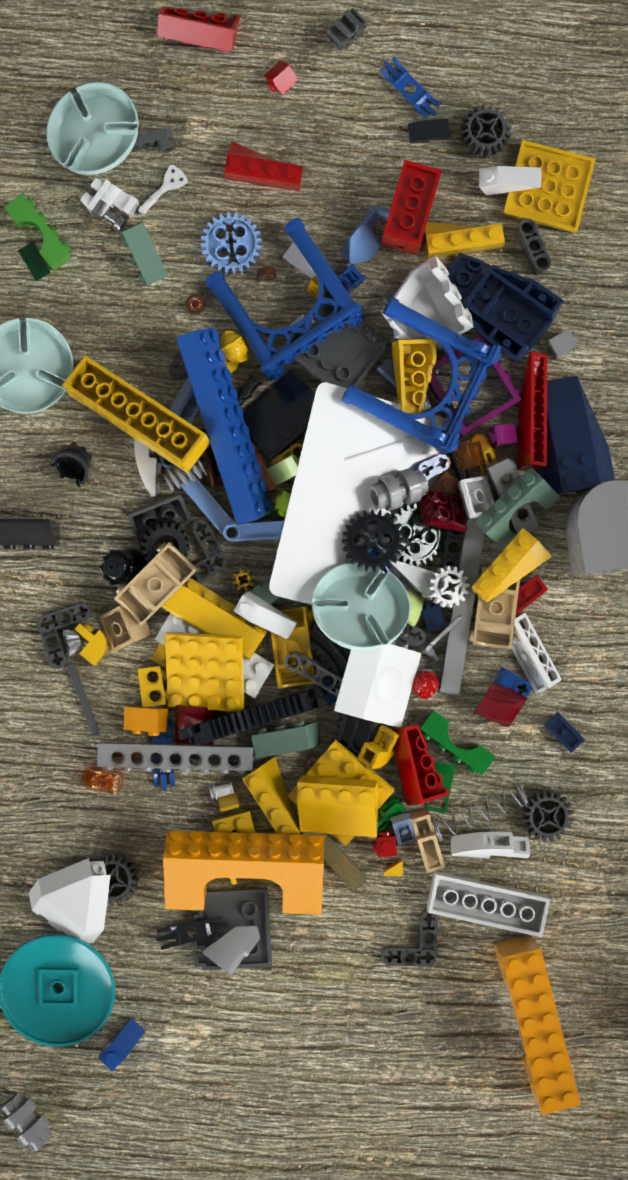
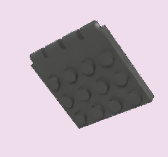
M324 305L319 311V315L327 317L333 313L334 306ZM316 317L313 318L315 322L312 324L311 330L321 324ZM364 321L357 327H351L350 329L345 323L341 330L333 331L324 341L312 345L308 352L296 356L294 362L322 383L327 382L347 388L349 384L358 387L387 350L386 344L389 340L380 333L372 336L375 330Z
M268 888L206 891L204 910H199V913H193L192 922L221 916L222 920L210 922L209 925L228 923V927L211 931V934L216 932L227 933L235 926L257 925L260 939L249 955L243 958L237 968L272 966ZM198 932L193 933V938L197 936ZM219 938L194 942V949H201L202 951L194 953L195 967H202L203 971L222 969L203 954V950Z

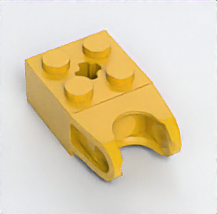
M250 809L212 820L214 832H233V830H237L240 833H256ZM230 878L233 885L237 884V878Z

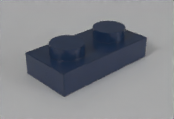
M556 712L544 724L570 753L585 740L559 712Z

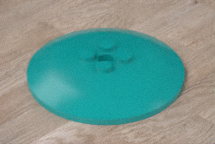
M48 934L25 942L10 955L0 974V1006L6 1019L21 1035L42 1045L69 1046L90 1038L108 1020L114 1005L116 993L115 980L108 962L92 945L73 936ZM61 983L64 989L58 991L53 985Z

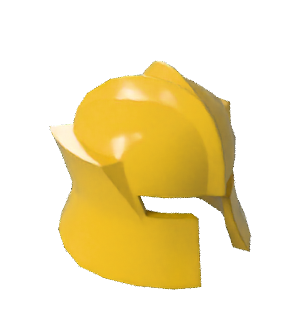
M225 331L219 339V344L225 354V358L229 360H225L227 369H229L230 373H233L238 368L239 363L249 359L250 356L247 354L248 347L240 333L235 331Z

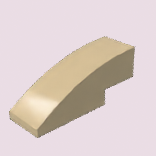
M425 808L409 813L426 872L430 873L444 869V861L428 809Z

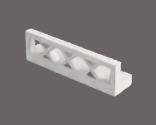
M526 613L516 617L511 649L537 694L551 688L562 679ZM520 620H522L523 624L525 625V630L522 629L519 623ZM529 638L533 640L534 646L529 642ZM539 655L543 658V663L540 662ZM548 672H550L552 677L554 678L553 681L550 680Z

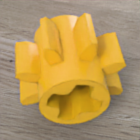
M240 568V574H233L236 577V581H233L232 584L239 585L238 591L243 587L248 592L247 587L249 585L255 586L251 583V580L256 577L249 576V569L246 573H243V570ZM247 575L248 584L240 585L239 577Z

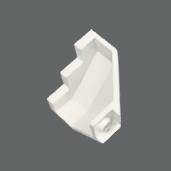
M435 255L411 270L394 295V298L398 299L403 305L461 335L473 328L472 317L468 308L465 309L460 301L462 297L457 287L447 277L449 275L448 270ZM382 313L393 329L394 338L430 339Z
M89 858L39 878L29 892L32 911L37 915L41 914L49 920L48 923L59 932L62 930L69 936L76 937L87 943H94L104 930L111 876L106 873L104 861L89 862Z

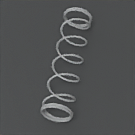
M515 783V786L521 798L522 804L508 788L504 787L503 800L505 811L502 809V807L494 799L493 796L487 795L486 804L489 819L486 817V815L482 812V810L478 807L476 803L471 802L470 815L472 820V826L469 824V822L466 820V818L462 815V813L459 810L454 809L453 819L456 834L452 831V829L441 816H437L436 822L434 818H432L431 823L433 825L434 831L438 837L439 842L443 841V838L439 830L438 818H440L445 823V825L454 835H457L455 811H457L462 816V818L471 828L474 827L471 808L472 803L479 809V811L486 818V820L490 821L491 818L488 805V796H490L495 801V803L505 814H507V806L504 793L505 789H507L512 794V796L515 798V800L518 802L520 806L523 807L526 804L528 805V800L520 783Z

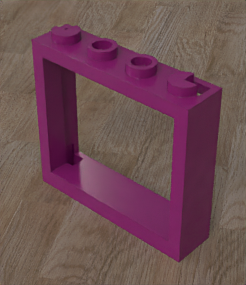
M481 335L473 339L486 344L488 347L491 346ZM457 350L453 351L456 358L462 355V353ZM448 355L435 363L431 373V381L428 384L438 402L442 400L446 393L433 374V371L450 362ZM500 359L492 367L512 399L467 427L462 421L463 427L459 433L460 438L521 401V392L516 386L513 387L510 382L512 380L507 370L504 371L502 369ZM452 403L448 406L446 404L443 406L449 408L452 414L454 413L455 408Z

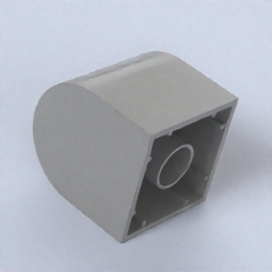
M613 480L604 482L582 493L570 505L565 517V535L572 577L628 568V481Z

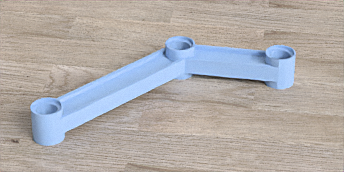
M161 456L162 465L172 472L173 466L167 465L165 463L166 459ZM196 477L195 482L188 479V485L181 482V487L229 542L281 538L284 521L237 525ZM230 528H235L237 536L229 538L227 531Z

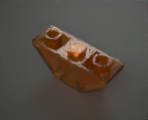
M84 768L82 787L117 795L123 789L124 773L114 770Z

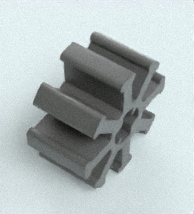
M354 8L351 11L346 10L343 13L342 19L339 20L337 18L333 22L335 26L327 31V38L339 51H342L343 48L347 49L350 47L353 39L356 41L360 37L359 33L366 29L367 26L365 24L367 22Z

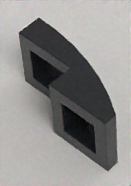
M448 119L424 120L407 125L410 143H428L430 140H448L451 137Z

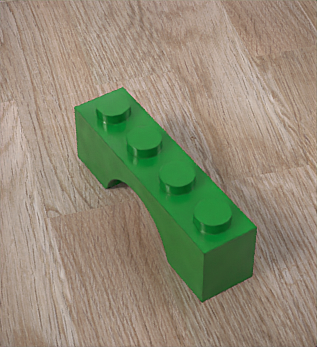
M432 709L419 727L422 730L423 736L429 741L431 738L438 742L436 746L444 752L447 749L452 752L453 755L451 757L460 764L462 761L468 764L467 769L473 774L480 773L483 775L496 756L480 744L471 748L455 746L448 735L449 721Z

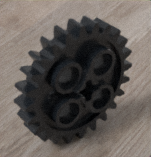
M371 509L369 515L364 510V516L362 517L357 513V520L355 521L351 518L350 523L352 525H345L348 532L342 533L346 537V539L342 540V544L346 545L343 547V552H348L346 558L352 557V565L358 562V569L365 566V572L368 571L369 567H372L373 573H375L376 567H379L381 571H383L384 565L391 568L390 561L397 563L395 556L401 557L402 553L399 550H404V545L400 544L405 542V538L400 537L404 534V530H398L401 524H394L396 518L389 519L388 512L382 516L381 510H379L378 514H375L374 510ZM370 524H376L378 526V529L375 531H370L368 529V526ZM363 529L364 531H366L367 535L361 532L360 530ZM390 537L393 541L390 544H385L382 542V539ZM357 538L365 540L362 545H357L354 541ZM370 538L373 540L377 538V544L375 542L370 543ZM379 546H381L387 552L384 553ZM373 550L379 553L376 558H371L368 554Z

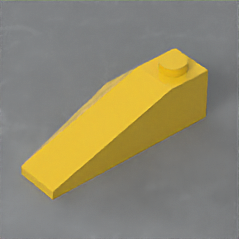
M432 339L397 340L392 342V358L399 408L401 411L409 414H421L427 396L428 384L432 377V369L437 359L436 342Z

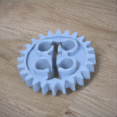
M227 212V217L225 218L220 214V220L213 217L214 224L208 222L209 230L203 229V233L206 236H201V240L205 243L200 244L202 249H206L202 254L203 256H208L205 259L206 262L212 261L211 268L213 269L218 266V272L225 269L226 275L229 273V270H232L233 275H235L237 269L242 274L243 267L250 270L249 263L255 265L254 257L260 258V254L256 251H262V247L257 245L262 243V239L257 238L261 235L260 231H255L257 225L251 226V218L245 221L244 214L241 218H238L237 212H235L234 217H231L229 212ZM236 222L233 225L234 231H245L242 237L236 236L234 231H232L234 255H236V260L240 264L235 262L229 263V256H231L229 233L223 223L231 225ZM220 231L226 233V236L222 239L216 237V234ZM241 248L247 251L243 256L237 254V251ZM221 250H225L229 256L227 255L222 258L218 256V253Z

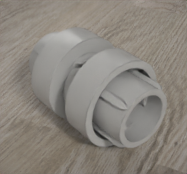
M408 468L398 471L395 477L391 474L379 477L376 483L372 484L369 488V494L375 508H384L387 511L400 508L402 501L406 505L419 502L421 496L426 495L428 492V482L422 471H413Z
M18 1092L0 1107V1112L4 1116L2 1122L9 1131L16 1128L19 1133L15 1139L22 1147L28 1146L31 1151L35 1152L52 1137V1131L48 1128L50 1121L43 1113L37 1116L34 1112L37 1108L35 1102L31 1097L25 1098L22 1093Z

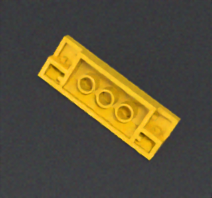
M191 578L161 606L205 634L243 636V657L247 660L251 659L268 632L267 629L249 622L234 612L236 607L234 604Z

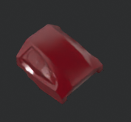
M439 490L436 492L428 491L426 495H423L420 503V513L424 524L459 532H465L468 529L465 524L461 497L448 492L443 493Z
M491 683L473 714H478L490 721L509 727L523 707L527 697L511 688Z
M176 705L175 743L190 744L189 738L179 739L177 730L213 719L215 710H208V707ZM213 741L199 745H213Z

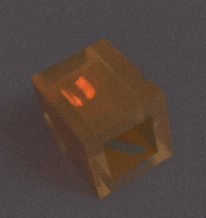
M471 439L460 442L461 446H458L454 451L459 470L474 468L486 463L480 441L472 442Z

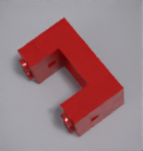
M404 160L381 246L418 256L442 170Z

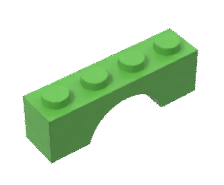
M21 193L4 208L19 227L34 226L42 231L43 245L39 253L53 271H56L72 258L69 254L71 249L65 241L62 243L57 238L59 234L53 226L50 228L45 222L48 220L41 211L39 213L36 212L34 209L36 205L30 197L25 198Z

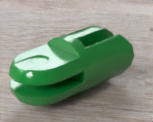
M394 795L378 809L377 832L382 831L390 824L392 817L405 811L404 805Z

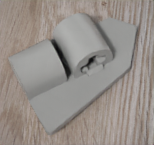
M257 925L235 926L205 948L203 954L223 970L233 974L243 958L249 955L260 939Z

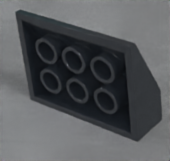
M291 369L243 411V418L249 429V437L270 461L288 449L306 433L315 392Z
M0 519V546H4V549H16V546H23V549L32 550L35 549V546H42V549L52 550L54 546H59L60 523L54 520Z

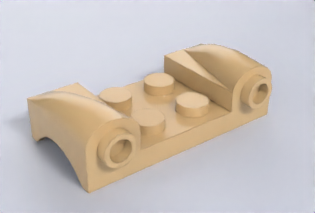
M164 542L156 550L158 554L127 585L123 583L115 591L117 595L114 599L126 608L141 626L198 570L171 542L168 544Z
M482 567V573H478L477 580L488 568ZM520 580L487 603L478 597L475 629L470 630L469 641H473V645L511 650Z

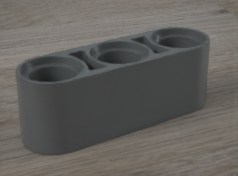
M524 219L517 228V236L532 271L537 275H543L551 265L550 256L535 222L532 219ZM528 226L531 232H523L522 227ZM529 244H536L538 246V250L534 251L530 249ZM537 261H543L546 267H538Z

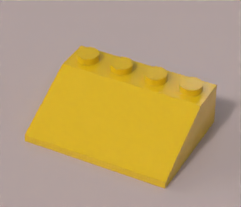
M301 775L297 782L300 832L377 837L378 780Z

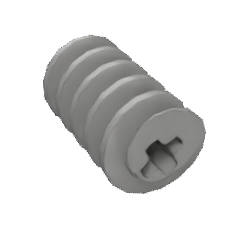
M198 459L188 473L172 465L173 471L171 472L168 468H165L166 474L164 477L169 488L174 492V485L180 489L181 482L188 485V479L195 482V475L202 479V472L205 474L206 472L200 459Z

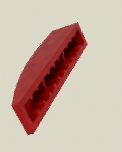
M529 352L519 410L518 469L529 470L532 467L534 470L547 467V354Z

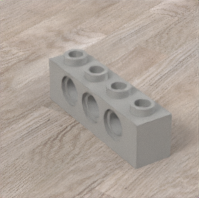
M505 456L484 466L498 499L520 479V476L517 477L514 471L517 469L512 459L509 460ZM505 474H509V481L503 484L502 477ZM532 502L519 507L509 521L516 535L522 528L527 532L539 528L537 523L540 521L539 517L530 507ZM524 508V516L518 518L517 512Z

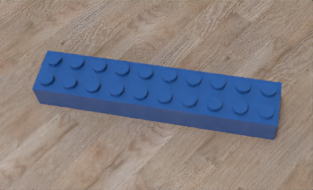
M213 327L196 330L177 337L183 361L237 525L251 522L273 513V503L267 493V484L263 480L261 466L256 459L255 447L249 437V429L245 424L243 410L237 400V391L233 387L231 373L227 369L225 354L221 350L218 333Z

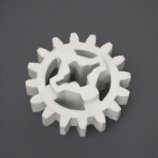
M444 566V569L441 567L437 568L438 573H431L434 578L428 579L431 586H428L427 589L432 590L429 597H435L433 602H440L441 607L447 606L452 608L453 604L459 606V600L465 601L463 595L469 594L465 590V587L470 586V584L465 583L468 577L462 576L464 571H457L455 566L451 568L450 566ZM448 574H452V575H454L456 578H452V579H451V577L448 576ZM441 595H446V597L449 599L446 600L442 598Z

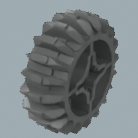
M483 104L480 110L476 106L474 107V112L468 111V117L465 116L463 118L464 123L460 127L463 131L460 132V136L464 137L462 140L463 144L468 143L467 150L473 148V155L478 151L480 152V157L483 156V153L490 157L491 152L497 155L498 150L503 151L504 145H508V138H511L509 131L512 129V126L507 125L510 119H504L505 112L499 114V107L496 110H492L493 106L491 104L486 109ZM482 118H488V119H491V120H490V121H485V120H483ZM473 123L478 131L475 137L471 133V125ZM497 124L501 131V137L499 139L496 137V133L494 131ZM490 128L489 133H482L483 129ZM481 141H487L490 144H484Z
M541 790L542 796L535 792L536 799L529 796L528 800L531 801V804L524 805L528 810L521 811L522 814L527 815V817L522 818L523 822H528L524 825V828H531L528 832L530 835L536 832L534 837L536 840L541 835L543 842H546L547 836H549L551 842H554V836L560 840L561 836L559 833L562 832L564 835H567V832L564 830L565 827L568 829L572 828L571 825L567 824L568 821H574V818L568 817V815L574 813L573 810H567L571 807V803H565L567 798L565 796L560 798L561 793L559 792L554 795L553 790H549L548 795L545 790ZM548 800L556 802L548 808H544L539 804ZM561 807L562 820L559 823L556 820V814L559 811L558 809ZM535 808L539 812V818L536 820V824H534L533 822V812ZM541 809L547 813H552L550 815L554 822L547 818L544 819L545 816ZM546 824H552L555 829L550 831H542L539 828L541 826L544 827Z
M116 852L112 853L111 859L108 853L104 855L105 860L101 856L97 858L98 861H104L105 865L115 864L113 871H106L107 875L111 876L116 872L115 876L118 879L112 885V882L109 884L108 900H110L111 906L114 905L115 900L118 905L122 904V898L127 902L129 900L128 895L133 896L135 894L132 889H138V885L133 882H139L140 878L134 877L139 871H132L136 864L132 863L129 865V857L123 861L124 854H120L117 859ZM121 867L126 871L128 875V881L126 880V878L121 876ZM115 886L127 887L121 893H111Z

